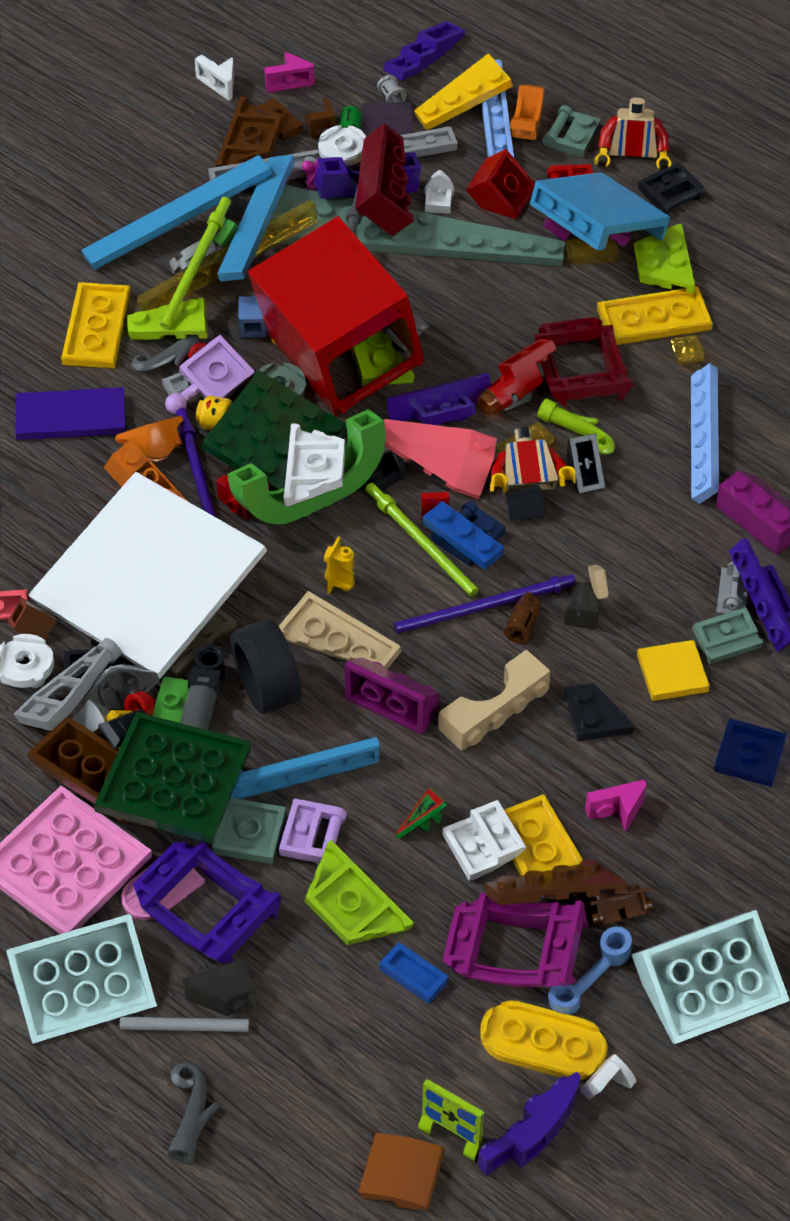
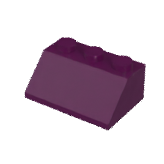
M737 471L719 485L716 502L717 508L776 555L790 545V502L756 475Z
M363 657L348 660L345 664L346 700L423 735L440 709L439 692L431 686L422 685L402 673L391 671L382 664L375 661L372 662Z

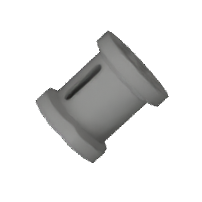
M386 75L378 81V91L385 95L388 106L397 107L406 100L407 93L398 86L394 75Z

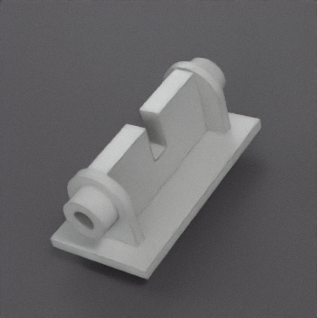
M732 561L728 564V568L722 567L716 614H726L746 607L748 591L745 589L742 578Z

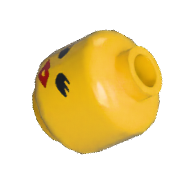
M214 395L207 396L204 400L199 401L196 421H199L202 429L211 431L233 402L228 398Z

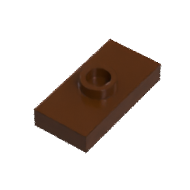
M275 98L261 104L268 111H273L282 116L283 125L278 136L282 141L303 132V124Z

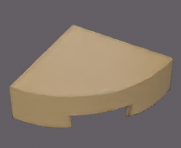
M599 565L588 566L591 585L598 599L607 598L609 592L606 570Z

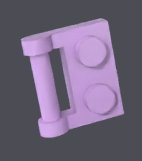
M294 798L279 847V855L316 862L319 865L327 843L332 840L336 844L341 824L345 823L347 811L336 806ZM321 818L328 819L329 825L322 849L314 848Z

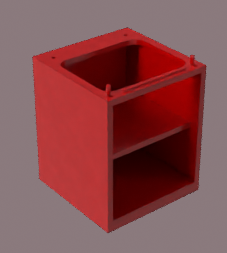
M339 216L247 271L269 337L274 340L276 346L290 363L303 371L305 381L335 417L341 413L345 414L347 409L416 366L423 365L422 363L425 360L408 295ZM388 326L410 351V357L348 397L338 400L329 372L331 361Z

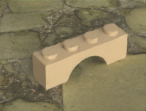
M526 649L505 664L504 684L506 688L500 695L486 701H474L459 697L439 712L438 730L461 751L470 745L478 744L485 734L492 729L496 730L501 727L507 718L514 713H520L529 702L536 697H542L548 691L550 670Z

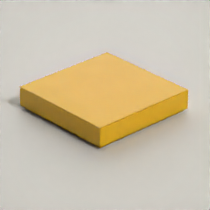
M694 640L637 650V657L651 701L709 692V683Z

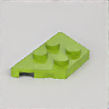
M682 224L667 228L664 240L660 241L651 235L634 242V254L640 283L659 285L667 289H672L673 285L686 287V293H695V282Z
M332 840L327 843L312 884L305 897V903L346 945L410 930L414 922Z

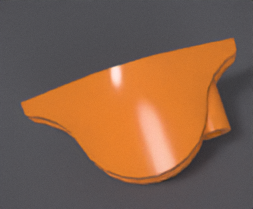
M177 416L116 435L115 440L123 445L132 440L151 462L163 461L174 448L182 445L177 427L183 421V417Z

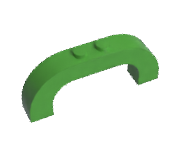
M369 409L346 419L348 440L345 451L342 487L294 505L285 506V487L277 491H269L266 474L250 463L227 474L230 490L239 504L256 518L266 523L286 524L309 516L311 513L330 506L334 502L354 493L371 477L384 451L386 438L384 420Z

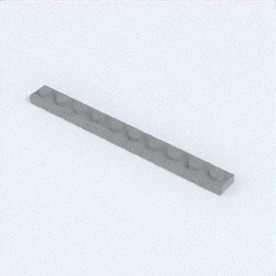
M451 126L401 135L404 141L405 153L415 152L417 157L457 150V140ZM319 149L289 154L294 156L295 164L288 180L304 177L306 172L302 169V163L309 160L314 164L317 158H321ZM269 158L263 159L266 164ZM361 161L348 167L351 169L359 168ZM243 163L209 168L210 181Z

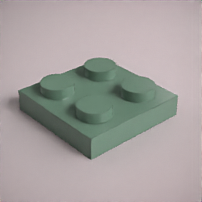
M231 798L215 836L212 847L213 852L220 856L273 865L286 817V807Z

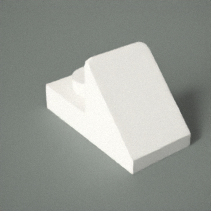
M202 54L195 58L196 78L228 101L233 98L234 85L233 58L228 59L219 66Z

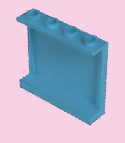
M602 172L538 180L535 182L530 205L596 250H604L606 248L610 234L644 229L660 241L664 240L670 216Z

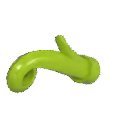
M547 398L542 402L537 414L538 419L547 423L552 422L581 435L596 433L599 454L610 455L614 452L615 443L613 439L595 426L598 423L596 418L585 417L558 407V403Z

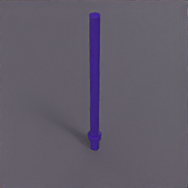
M573 574L560 578L553 576L550 577L549 581L395 622L394 628L396 633L399 634L519 601L521 596L527 592L532 593L533 596L552 591L554 594L559 593L563 588L576 585V580Z

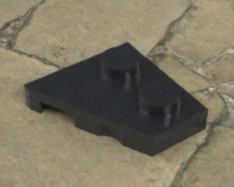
M594 683L565 687V698L577 741L633 733V723Z

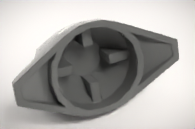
M119 664L110 666L102 671L83 699L85 703L90 699L107 709L124 708L125 698L129 694L137 691L147 693L159 682V678L155 671L141 669L138 665Z

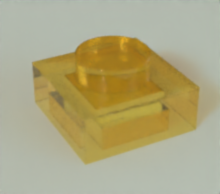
M697 335L671 339V349L678 365L704 361L705 353Z

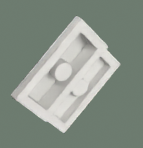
M498 800L471 810L469 818L444 827L442 830L444 839L469 882L498 869L526 850L525 844Z

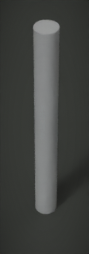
M120 1017V1030L249 1032V1019Z

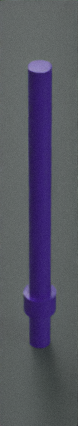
M180 408L176 414L177 416H182L183 421L178 427L180 439L185 443L202 509L216 517L195 442L196 431L194 425L190 423L187 410Z

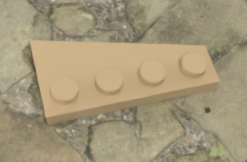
M309 591L279 625L288 643L345 661L363 657L372 662H378L388 669L402 652L401 646Z

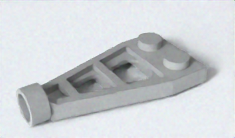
M105 638L97 647L91 649L34 693L13 714L17 721L22 724L52 731L75 709L108 663H114L122 655L120 647L113 640ZM85 670H87V671L85 672V674L81 677V679L76 678V677H78L80 674H82ZM64 687L72 689L62 701L50 699Z

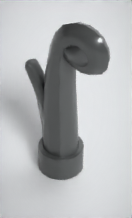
M208 326V338L199 339L198 335H187L186 339H180L155 357L149 354L135 356L131 362V367L137 372H150L175 361V366H179L188 356L189 350L194 344L200 342L208 344L214 340V334Z
M183 1062L177 1064L172 1069L171 1080L178 1087L193 1089L176 1137L171 1140L168 1157L177 1163L189 1164L194 1161L200 1133L210 1117L218 1110L219 1104L215 1102L204 1110L207 1094L206 1077L203 1071L195 1064ZM188 1074L192 1078L184 1079L181 1075Z

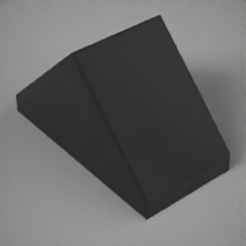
M596 433L569 438L566 464L575 469L576 483L574 485L577 493L605 488Z

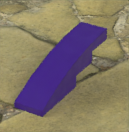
M445 21L418 32L417 41L403 46L400 56L385 62L383 71L403 81L425 69L450 50L465 35V30L449 21Z

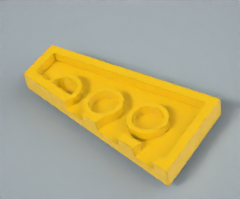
M488 53L415 109L416 118L426 130H430L513 87L512 81Z

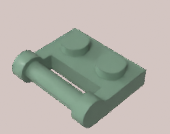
M562 105L557 112L558 117L550 131L545 133L542 142L548 148L584 157L601 126V119L575 112L569 106ZM565 122L572 123L563 139L559 138L558 135Z

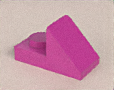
M284 52V65L264 68L267 93L314 85L313 63L288 52Z
M645 779L588 792L585 804L588 819L606 818L614 813H618L622 826L627 831L644 802L647 785Z

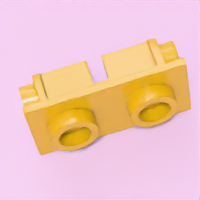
M338 536L333 546H328L324 555V562L327 563L324 579L327 580V593H331L333 587L349 591L355 584L353 571L354 552L349 547L341 546V537Z

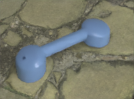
M616 926L608 928L602 934L600 940L601 958L574 985L552 986L549 989L548 1000L552 1010L568 1015L577 1012L581 1003L580 996L610 966H619L629 960L632 952V938L627 929Z

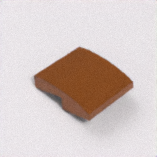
M376 1133L358 1193L363 1199L393 1201L398 1208L428 1210L445 1149L442 1146L419 1139Z

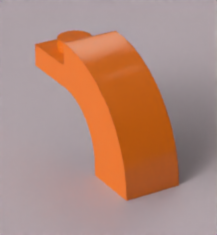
M526 84L519 85L516 110L510 123V129H512L511 137L536 140L541 122L546 87Z

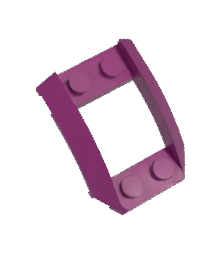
M485 892L480 893L479 899L469 904L465 901L455 907L442 961L464 977L499 985L548 987L567 986L576 983L577 981L572 974L582 928H588L584 904L582 901H575V905H560L559 902L498 905L485 895ZM486 920L522 928L546 929L538 970H513L476 964Z

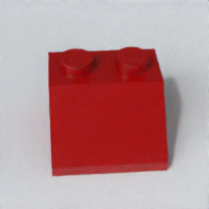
M504 149L484 160L466 191L481 209L516 219L531 197L535 182L508 150Z

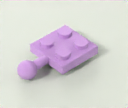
M219 335L179 366V371L192 385L180 394H170L165 401L166 409L171 414H176L178 409H186L187 402L198 393L204 398L209 395L228 398L254 377L255 371Z

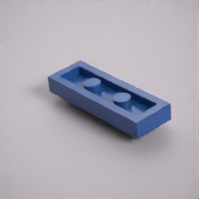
M443 501L423 516V524L484 570L504 554V546Z

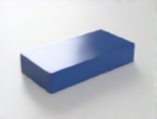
M400 942L379 963L380 971L428 1004L433 1001L449 982L448 975Z

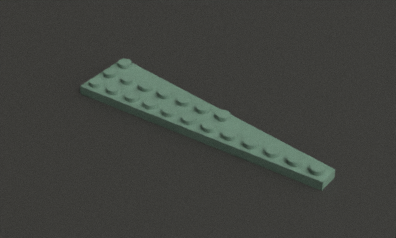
M285 185L261 242L291 245L337 216L347 225L346 216L348 210L352 208L354 199L347 197L320 199L317 191ZM409 210L413 214L414 222L393 237L363 216L361 223L357 225L355 233L356 237L369 251L563 267L565 241L437 216L430 212Z

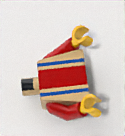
M638 97L630 99L629 108L618 109L617 116L611 117L601 129L598 145L600 153L594 158L595 165L598 164L600 156L606 158L605 167H607L610 163L609 155L657 158V153L660 154L656 162L659 170V163L662 159L668 160V167L672 165L671 160L667 157V153H669L668 132L661 120L654 118L653 110L644 109V99Z
M521 427L514 430L516 442L507 443L505 451L500 452L493 463L490 491L494 492V487L503 488V494H506V491L529 488L538 484L541 490H551L556 488L558 477L561 487L565 486V480H572L573 483H576V472L573 467L567 466L552 447L547 446L545 440H532L531 429L529 427Z

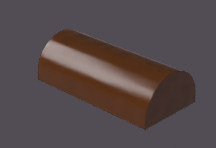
M67 716L27 754L30 763L84 799L95 804L119 749H114L109 742ZM113 817L124 825H130L134 823L131 821Z

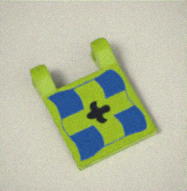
M426 1079L423 1083L422 1116L418 1129L430 1135L433 1125L438 1123L467 1140L463 1155L475 1162L479 1150L485 1144L482 1141L484 1112Z

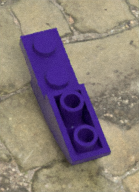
M575 1072L568 1078L566 1076L559 1078L553 1083L551 1089L542 1095L537 1093L529 1098L524 1106L523 1122L517 1121L510 1126L505 1135L497 1140L492 1138L481 1147L478 1167L485 1176L511 1159L522 1168L549 1145L565 1124L574 1107L581 1078L578 1072Z

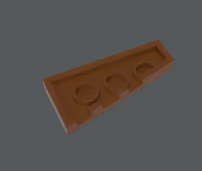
M591 859L583 860L580 864L572 866L557 865L552 870L543 872L536 870L528 871L525 875L518 877L502 876L497 878V881L485 883V895L498 905L540 902V896L542 895L556 900L569 899V893L573 892L586 893L587 897L600 896V890L614 889L615 894L626 893L625 880L599 864L598 861Z

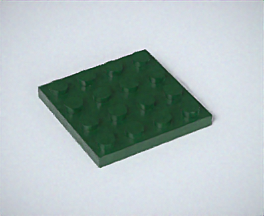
M258 370L203 440L201 448L236 470L252 463L266 474L270 491H277L285 487L291 424H298L302 431L311 434L314 430H317L327 436H336L342 439L347 435V427L343 421Z
M136 712L94 804L95 812L213 843L251 751V741Z

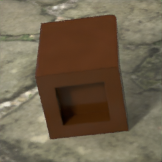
M328 97L323 98V111L309 113V115L305 116V122L311 139L319 138L323 132L335 126V114Z
M21 598L7 622L13 630L21 634H33L46 640L57 619L49 611Z

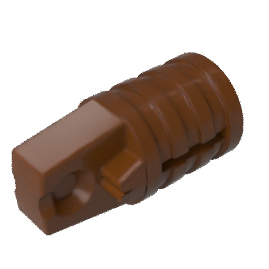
M527 592L521 596L513 608L504 629L506 638L514 643H526L536 623L541 601L534 597L532 593Z

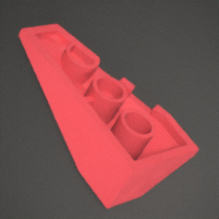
M384 419L386 448L406 461H415L424 467L423 472L429 476L433 473L446 481L445 486L451 490L479 499L494 460L497 438L471 429Z

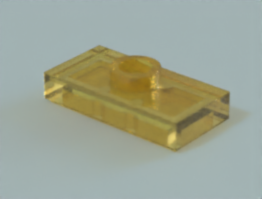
M608 237L604 250H596L581 239L565 240L567 264L619 262L618 244L610 237Z

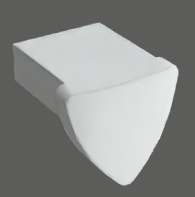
M441 170L435 172L428 179L424 187V194L426 195L425 212L450 214L451 197L454 196L455 190L450 178Z
M614 1054L604 1061L580 1091L588 1099H591L600 1093L611 1079L627 1088H632L636 1083V1078L627 1065Z

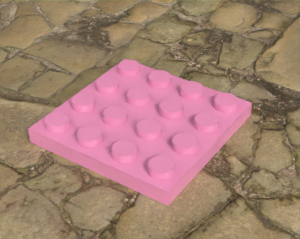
M60 786L0 843V890L56 932L63 934L80 929L152 858V850L105 816L95 812V809L66 788Z

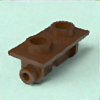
M639 884L626 887V893L611 897L610 892L601 893L600 896H592L593 902L585 906V909L593 907L594 912L590 913L592 925L598 924L599 927L621 921L618 910L623 908L626 919L647 915L648 911L653 910L651 899H645L644 893L648 892L650 887L640 889Z

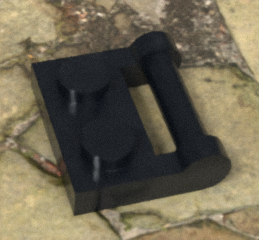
M680 162L638 182V189L657 209L665 214L670 213L671 209L694 198L700 199L706 195L704 186ZM686 187H688V188L690 189V190H687V191H685V192H683V193H681V194H679V195H677V196H675V197H673V198H671V199H668V200H667V199L665 198V197H667V196H669V195H671V194H673V193H675V192H678V191H680V190H682V189H684V188H686Z

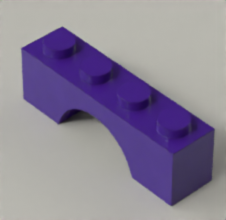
M408 152L405 153L406 164L403 166L409 183L405 185L406 193L418 192L422 168L416 153ZM342 157L317 158L314 184L320 199L355 197L360 171L349 168L344 163Z

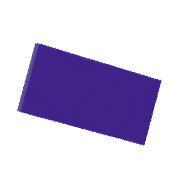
M124 387L16 393V440L115 435L126 432Z

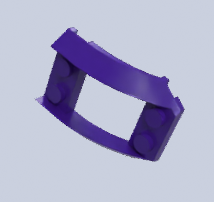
M203 841L197 846H188L187 842H174L133 883L140 906L145 912L178 939L221 963L235 964L232 955L268 917L274 920L277 919L281 902L280 893L276 891L271 893L263 889L262 884L231 867L212 852ZM195 866L219 887L239 900L207 935L186 924L160 903Z

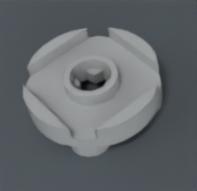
M214 238L205 254L202 265H206L216 258L214 254L218 252L219 246L214 241ZM200 241L181 251L182 258L178 261L175 257L170 260L169 265L175 274L178 273L180 278L183 277Z

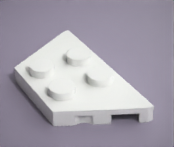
M291 424L284 490L285 506L294 505L343 486L346 451L345 439L327 436L317 430H314L311 434L302 431L300 425Z

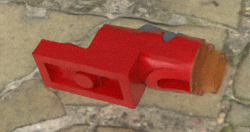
M539 339L497 365L502 376L491 386L481 391V395L477 397L478 404L485 414L490 415L492 413L504 412L531 400L532 391L543 382L536 364L546 361L549 358L548 354L556 350L553 341Z

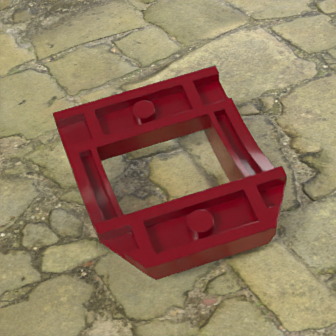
M591 317L544 323L539 328V334H534L535 342L539 339L552 340L556 346L574 341L589 342L592 339L598 338L606 372L560 378L552 353L548 354L549 358L546 361L540 363L553 397L566 409L567 400L569 399L582 400L585 397L591 396L607 397L614 393L619 402H621L633 387V381L628 378V371L624 366L617 347L613 325L603 326L602 320Z

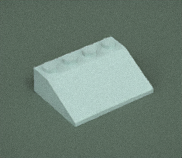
M757 910L742 913L631 954L641 983L673 1044L790 1001Z
M131 914L6 950L32 1044L157 1006Z

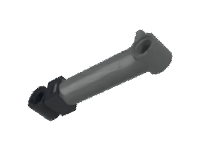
M213 645L201 647L195 654L196 667L191 668L187 683L188 694L180 720L182 724L205 730L209 728L214 706L219 702L222 681L225 678L224 653L219 647Z

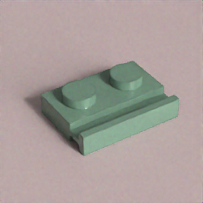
M746 607L695 623L692 627L703 653L708 658V664L761 648L763 640L759 638L758 630Z

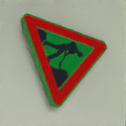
M431 787L428 788L395 833V836L399 839L418 825L425 831H429L431 822L428 819L432 817L436 823H440L442 818L440 810L447 803Z

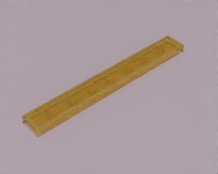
M310 199L270 221L254 258L317 223L315 203ZM230 245L203 259L185 297L219 278L217 273ZM186 269L139 295L137 300L140 311L169 305Z

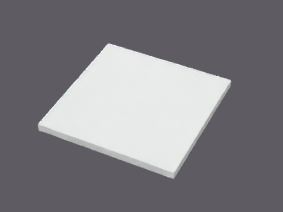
M135 472L28 596L37 605L89 637L94 638L99 643L105 638L113 640L120 647L122 657L138 665L141 669L155 671L160 680L267 550L265 545Z

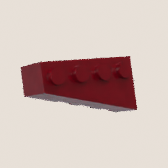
M384 123L364 138L355 209L393 237L414 222L413 214L408 210V206L412 203L411 195L406 194L405 185L409 183L408 175L403 169V166L406 164L403 137Z

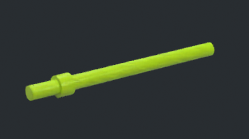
M222 197L216 210L210 214L207 221L208 227L159 324L162 328H170L217 230L222 228L226 220L225 214L231 204L229 198Z
M373 482L366 486L365 491L377 502V507L384 514H389L470 597L478 593L479 589L396 506V501L389 494H384Z

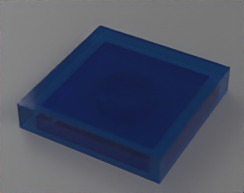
M729 718L715 762L714 772L772 787L787 733Z

